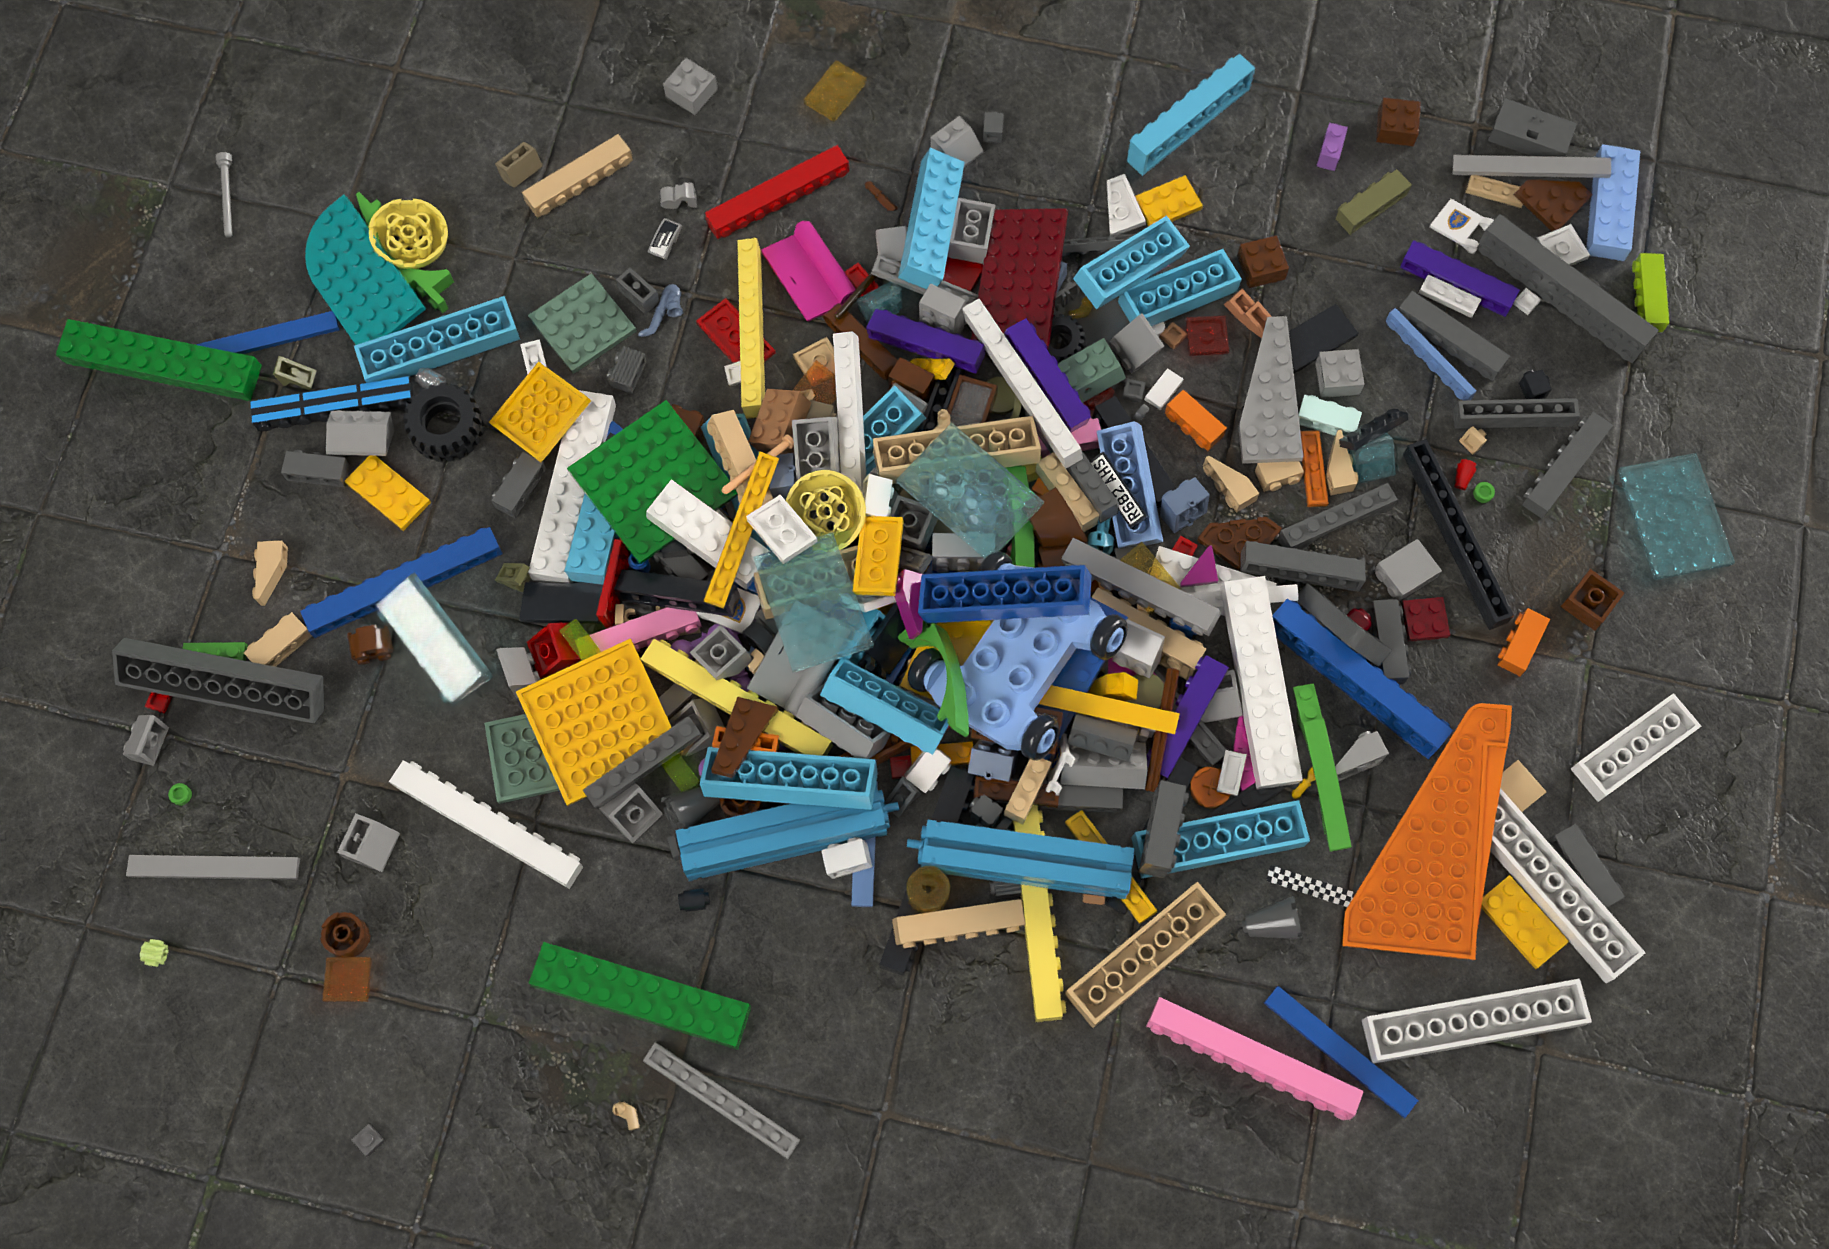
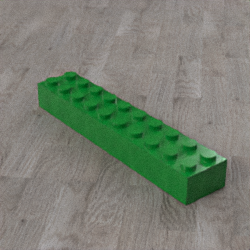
M67 319L55 354L64 363L247 401L252 399L262 367L253 356Z
M546 942L542 944L529 984L536 989L737 1050L751 1011V1006L748 1003Z

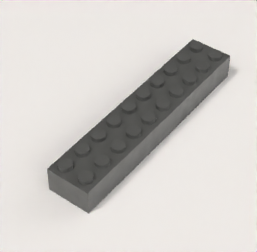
M1501 214L1485 230L1477 246V250L1483 256H1487L1498 267L1503 268L1513 278L1525 284L1529 290L1536 292L1544 301L1555 306L1559 312L1567 315L1575 324L1582 326L1590 335L1597 337L1608 348L1616 351L1624 360L1633 363L1659 331Z
M123 638L112 650L115 685L308 723H315L324 711L323 676L128 638Z

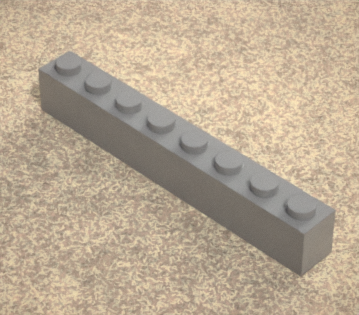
M1075 538L1071 540L1061 558L1065 566L1086 565L1092 575V582L1096 580L1100 582L1103 588L1107 590L1114 589L1118 591L1121 597L1136 600V603L1143 608L1149 606L1155 609L1154 612L1162 617L1167 615L1173 618V622L1183 627L1184 625L1191 627V630L1202 636L1205 634L1209 636L1221 615L1218 608Z

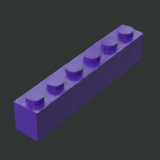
M1414 240L1400 268L1423 279H1426L1429 274L1481 299L1479 305L1504 317L1508 314L1520 291L1512 284H1506L1492 275H1487L1475 267H1470L1458 259L1446 256L1441 251L1431 249L1424 243Z
M875 309L866 327L869 338L931 359H951L955 363V367L975 374L985 356L984 344L978 340H969L960 334H951L942 328H933L924 322H915L906 316L894 315L888 310Z
M1024 319L1007 328L1004 336L1068 430L1072 433L1086 425L1091 418L1090 410L1086 405L1082 404L1077 390L1071 387L1067 375L1061 372L1057 360L1047 351L1046 343L1042 339L1040 340L1034 325L1029 323L1027 319Z
M1207 655L1205 658L1200 657L1195 666L1198 669L1194 677H1189L1185 684V687L1188 688L1184 695L1180 694L1175 703L1178 706L1175 713H1179V719L1175 734L1168 733L1160 773L1167 778L1182 755L1229 669L1226 665ZM1152 749L1146 755L1147 767H1149Z

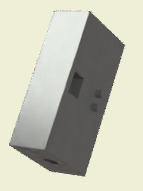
M1505 98L1497 114L1488 141L1530 156L1565 157L1577 123Z

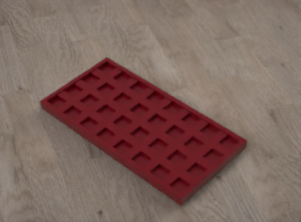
M1067 208L994 210L987 254L984 257L978 299L981 300L1003 334L1007 328L1027 319L1029 323L1034 325L1036 334L1040 340L1042 339L1046 343L1048 349L1068 217ZM972 332L971 340H978L974 332Z

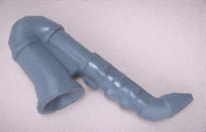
M669 284L664 288L650 327L638 333L639 336L643 337L654 334L660 326L666 309H668L667 315L670 317H679L683 314V309L680 306L681 292L678 286Z

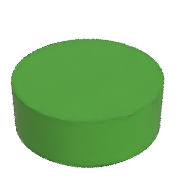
M1481 482L1477 484L1473 491L1474 498L1478 502L1487 503L1494 497L1495 489L1490 483Z
M178 783L170 788L168 796L174 804L185 805L190 801L192 791L185 784Z

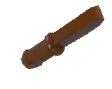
M872 181L865 182L866 189L887 210H897L893 202Z

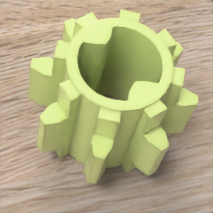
M150 939V942H144L141 947L140 961L145 962L144 964L148 966L158 967L159 964H164L167 959L168 945L163 944V941Z

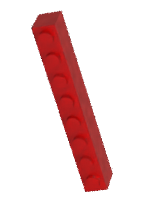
M836 145L705 212L706 222L717 240L727 237L733 231L745 228L749 223L762 219L772 211H778L782 206L795 202L803 195L811 194L815 189L826 186L837 178L844 177L849 172V161L839 146Z

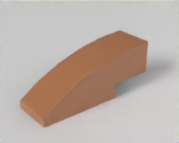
M1240 289L1224 306L1241 323L1262 338L1267 317L1272 316L1259 301L1255 303L1243 289Z

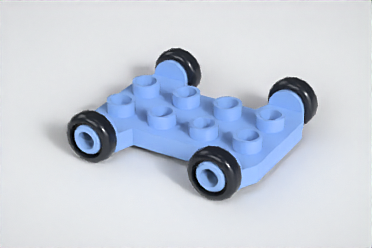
M997 551L984 559L978 571L1032 567L1014 566L1010 556ZM1091 599L1089 615L994 620L963 666L960 665L966 690L969 727L1007 750H1021L1025 757L1033 761L1043 759L1054 747L1059 736L1060 727L1056 719L1048 715L1038 717L1034 709L1076 648L1090 650L1094 656L1101 660H1107L1116 655L1127 637L1128 625L1126 620L1116 614L1106 616L1099 604ZM927 648L920 652L913 660L908 672V682L910 687L921 693L928 691L939 708L942 705L946 691V666L939 650Z

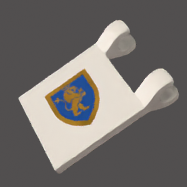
M1450 199L1431 223L1430 228L1462 245L1469 253L1473 254L1477 250L1479 243L1468 238L1478 225L1483 230H1486L1494 220L1483 217Z
M737 588L740 600L733 617L702 612L696 613L702 619L712 621L743 634L742 632L754 621L755 614L758 612L761 603L757 595Z
M1065 733L1062 734L1058 743L1056 755H1052L1049 761L1052 765L1047 775L1048 786L1046 792L1051 790L1056 795H1059L1062 789L1057 779L1065 762L1072 767L1075 761L1074 756L1069 751Z

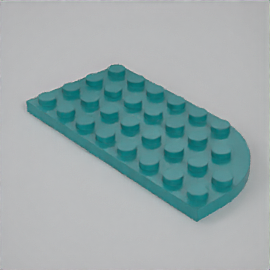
M342 195L323 211L314 223L306 244V266L312 282L355 345L400 331L426 308L398 268L375 253L369 239V227L347 196ZM373 236L376 239V247L389 257L377 238Z

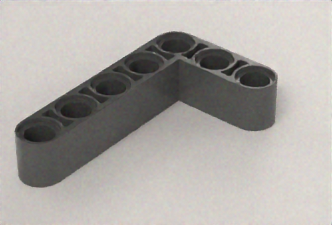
M1306 583L1298 593L1297 602L1343 642L1375 665L1380 666L1392 650L1387 645L1361 628L1309 583Z

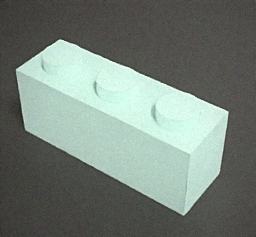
M1304 395L1298 412L1300 425L1334 436L1341 429L1343 436L1357 430L1362 412L1357 411L1353 407H1343L1336 402L1320 400L1313 395Z

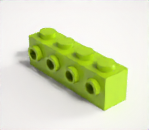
M1640 253L1632 264V271L1635 272L1633 287L1636 289L1635 306L1638 308L1637 315L1657 328L1658 332H1663L1669 325L1664 254Z

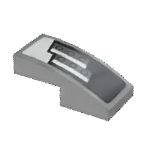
M664 218L653 237L648 253L667 260L673 243L677 241L682 225Z

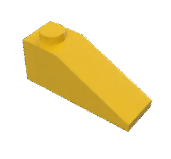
M1125 672L1107 674L1096 679L1088 693L1120 701L1137 700L1138 679Z

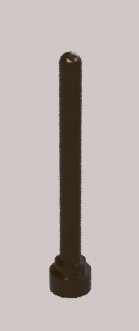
M870 273L835 313V319L840 320L878 276Z

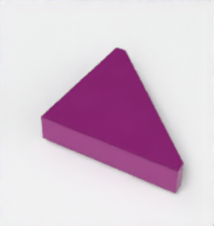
M1208 546L1180 582V588L1218 583L1212 546Z

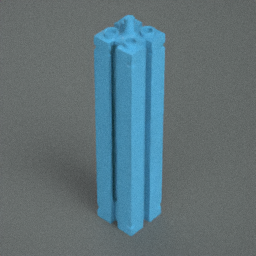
M876 785L872 810L787 804L692 826L688 829L675 830L683 871L687 879L692 881L697 880L699 877L705 878L828 849L827 847L831 844L838 843L841 845L855 837L866 840L876 836H886V829L890 828L888 813L899 810L898 802L885 805L883 792L878 790Z
M927 820V826L922 825L921 840L908 839L907 847L919 849L918 864L922 865L921 871H934L941 874L1106 897L1115 896L1120 899H1126L1130 891L1134 848L1130 847L1122 848L1116 845L942 821L936 822L934 820Z

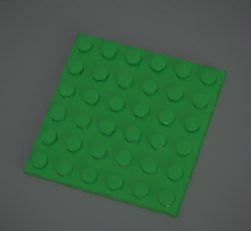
M667 400L567 468V471L639 564H642L675 540V538L647 519L646 516L648 508L671 480L714 511H717L738 496L736 489L728 494L722 492V488L730 480Z

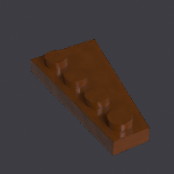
M737 696L711 769L713 774L729 778L734 777L747 758L748 752L755 746L761 733L768 727L769 721L778 712L777 706Z

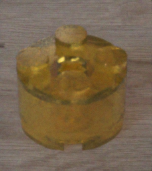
M923 866L911 874L907 881V898L912 908L921 913H930L942 910L948 902L950 882L939 868ZM926 886H931L933 891L930 894L926 893Z

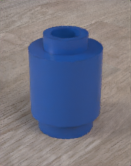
M632 554L629 555L628 563L630 569L646 573L650 571L649 559L639 564Z

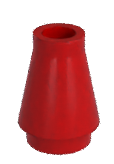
M1461 459L1460 463L1457 464L1455 488L1466 490L1477 470L1475 462Z

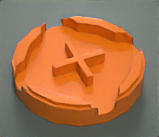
M1208 766L1194 774L1190 782V793L1198 805L1214 809L1228 801L1230 794L1217 792L1221 769Z

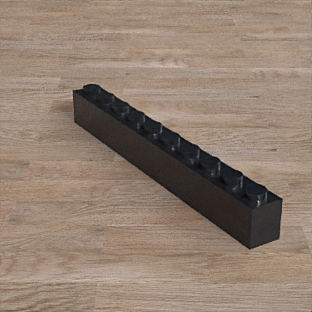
M1427 439L1408 445L1403 456L1488 629L1492 630L1508 624L1514 617V614Z
M952 766L950 767L931 820L956 824L963 823L960 817L962 812H967L970 803L967 800L969 793L973 794L975 789L974 774ZM918 858L896 917L927 913V910L932 911L935 902L932 896L934 890L938 892L941 886L942 879H939L941 873L921 871L922 865L918 864ZM892 928L879 967L904 976L906 971L910 972L914 960L910 958L913 951L917 952L920 942H916V946L910 948L896 945L894 928Z

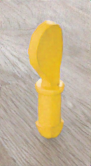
M1313 766L1307 772V779L1304 778L1299 786L1292 791L1294 799L1300 798L1305 790L1311 786V782L1315 781Z

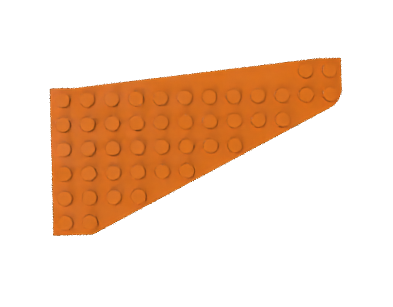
M1480 703L1472 706L1466 712L1345 910L1342 946L1475 960L1477 929L1511 728L1512 706Z

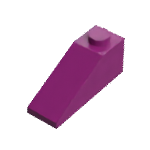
M904 569L897 575L894 597L908 637L913 640L922 633L923 619L918 614L921 575L923 574Z

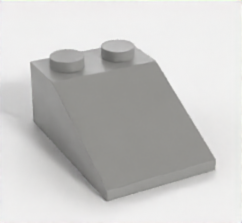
M1143 313L1138 315L1110 340L1113 352L1120 356L1123 367L1129 370L1131 374L1149 363L1164 347Z
M1367 731L1358 736L1359 739L1354 741V745L1335 766L1338 781L1375 767L1385 759L1389 753L1378 731L1373 733Z

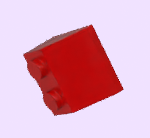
M549 623L527 642L540 679L568 668L581 660L569 623Z

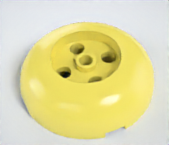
M397 199L383 205L373 215L369 224V239L375 253L383 257L385 261L393 263L397 268L419 269L433 263L442 254L447 244L448 230L443 215L433 205L419 199L404 201ZM378 233L382 246L395 260L390 259L376 247V239L373 236L376 237Z
M819 470L808 473L795 482L786 497V502L817 537V543L809 547L808 550L818 553H831L842 550L856 540L864 526L866 505L863 494L859 487L842 473L832 470ZM822 493H826L829 496L826 502L821 500ZM839 504H844L845 506L843 513L838 511ZM826 508H830V515L825 513ZM812 510H816V519L811 518L810 512ZM829 521L835 524L833 530L827 528Z

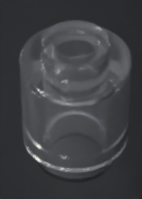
M421 368L416 375V381L425 389H428L431 384L439 386V383H446L444 376L430 368Z

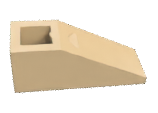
M1342 429L1338 430L1334 437L1325 475L1330 496L1352 492L1358 484V475L1353 471L1352 455L1348 453L1346 448L1340 447L1339 439L1345 437L1343 436Z
M1210 456L1205 458L1203 464L1204 472L1207 476H1211L1216 489L1224 494L1228 506L1233 508L1236 513L1257 500L1259 492L1248 477Z
M283 541L257 542V549L254 551L257 563L256 568L253 570L256 583L252 589L253 598L261 606L266 605L287 567L288 547Z

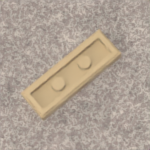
M1470 175L1466 193L1519 208L1523 205L1513 195L1520 188L1519 186L1479 175Z

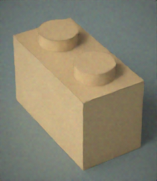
M1299 461L1258 463L1255 469L1264 492L1268 490L1276 491L1286 484L1294 485L1301 480L1304 473Z

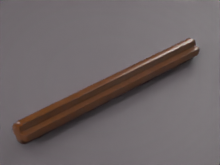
M1167 669L1160 705L1161 710L1172 712L1179 677L1178 669ZM1155 731L1145 790L1149 792H1154L1159 783L1168 735L1166 732Z

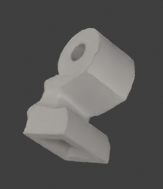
M684 182L682 185H675L674 188L663 187L660 190L661 206L663 208L676 209L682 201H686L690 207L697 208L696 191L693 183Z

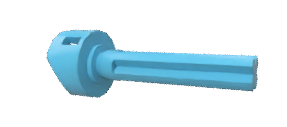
M1111 518L1102 523L1098 520L1097 531L1088 534L1087 539L1089 546L1100 550V546H1102L1103 552L1108 555L1113 551L1115 541L1114 537L1108 534Z

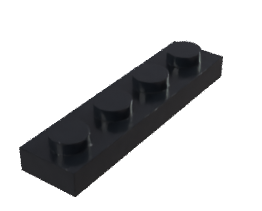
M1390 409L1387 413L1375 417L1373 421L1361 425L1359 429L1349 432L1345 437L1339 439L1340 447L1355 451L1408 420V413L1398 409Z

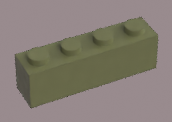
M1397 169L1392 173L1388 172L1378 183L1373 182L1369 185L1365 192L1357 193L1352 201L1343 203L1338 208L1336 220L1351 235L1407 196L1412 185Z

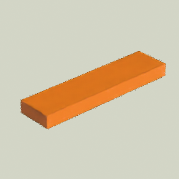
M1300 431L1307 507L1328 506L1320 431Z

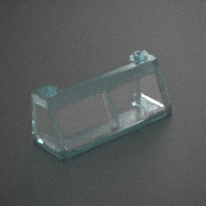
M415 572L376 605L380 610L377 615L383 623L387 621L390 623L440 689L441 693L438 695L445 704L450 702L454 706L493 677L490 670Z

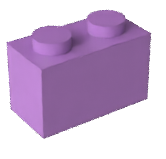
M1329 123L1317 167L1335 171L1348 127Z

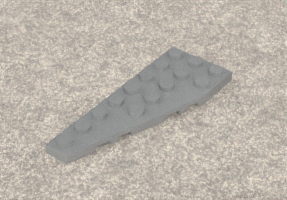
M1287 316L1267 317L1238 427L1242 464L1296 462L1303 460Z

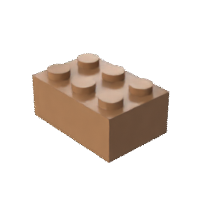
M767 389L748 443L758 452L767 454L783 441L782 438L788 434L793 438L792 420L806 419L811 402L800 391ZM794 447L792 449L787 448L779 455L788 453L794 454Z

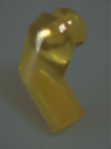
M1084 297L1079 309L1070 310L1068 313L1072 316L1073 320L1085 318L1093 309V304L1087 297Z

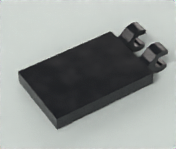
M896 602L863 648L866 654L858 662L859 667L866 669L883 680H886V674L890 675L909 647V645L898 639V636L906 628Z

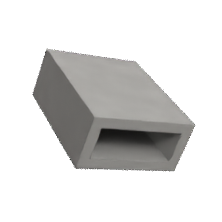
M1418 539L1379 562L1374 569L1378 580L1384 582L1390 596L1398 599V602L1436 579L1442 572Z

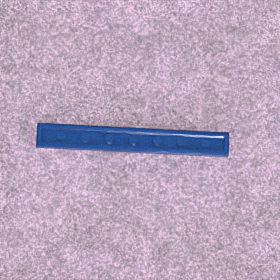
M333 311L196 345L245 354L339 331L340 329L337 317Z
M1279 986L1275 988L1264 1002L1267 1007L1403 1118H1406L1419 1101Z

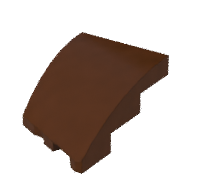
M1056 487L1022 507V512L1033 526L1034 536L1043 548L1068 546L1073 538L1085 544L1088 542L1077 519Z

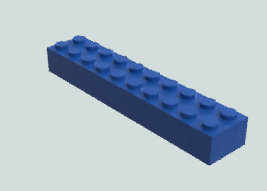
M1287 598L1272 615L1278 640L1427 759L1439 749L1454 731L1450 728L1448 722L1437 718L1429 707L1422 706L1417 702L1414 695L1403 691L1395 680L1388 679L1383 675L1380 668L1369 664L1364 656L1354 652L1350 646L1334 636L1330 629L1320 625L1313 615L1305 613L1295 601H1290Z

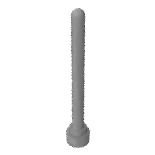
M221 152L216 154V164L221 169L224 234L229 238L232 236L228 168L232 164V156L229 153Z

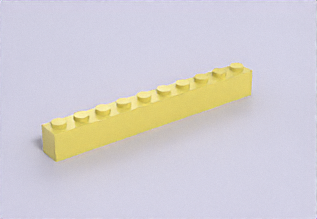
M757 238L738 240L741 407L746 419L757 418L765 396L761 250Z
M653 639L640 659L645 666L730 715L737 696L776 706L768 700L763 702L758 699L759 695L750 690L748 692L742 690V686L734 680L730 682L725 679L716 680L697 660L695 662L688 658L689 655L680 649L678 651L671 649V645L662 639L660 642ZM778 710L776 715L769 721L766 730L762 732L779 735V743L797 754L827 756L833 746L830 739L812 730L811 726L796 721L794 719L795 716L785 710L783 713Z
M1037 805L1032 806L1023 825L1012 820L1014 832L1045 836L1044 831H1040V823H1043L1042 810H1038ZM1021 885V901L1026 924L1024 927L1035 1021L1061 1020L1063 1013H1066L1065 1000H1061L1060 992H1063L1062 978L1058 979L1057 970H1061L1060 957L1055 955V949H1058L1057 936H1053L1052 927H1056L1055 916L1050 914V906H1053L1052 893H1048L1047 888Z

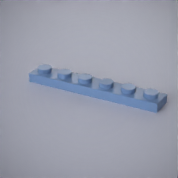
M1396 308L1393 309L1386 319L1389 328L1397 332L1402 341L1408 344L1415 354L1427 363L1431 371L1436 372L1442 382L1449 386L1459 399L1471 400L1476 393L1471 384Z

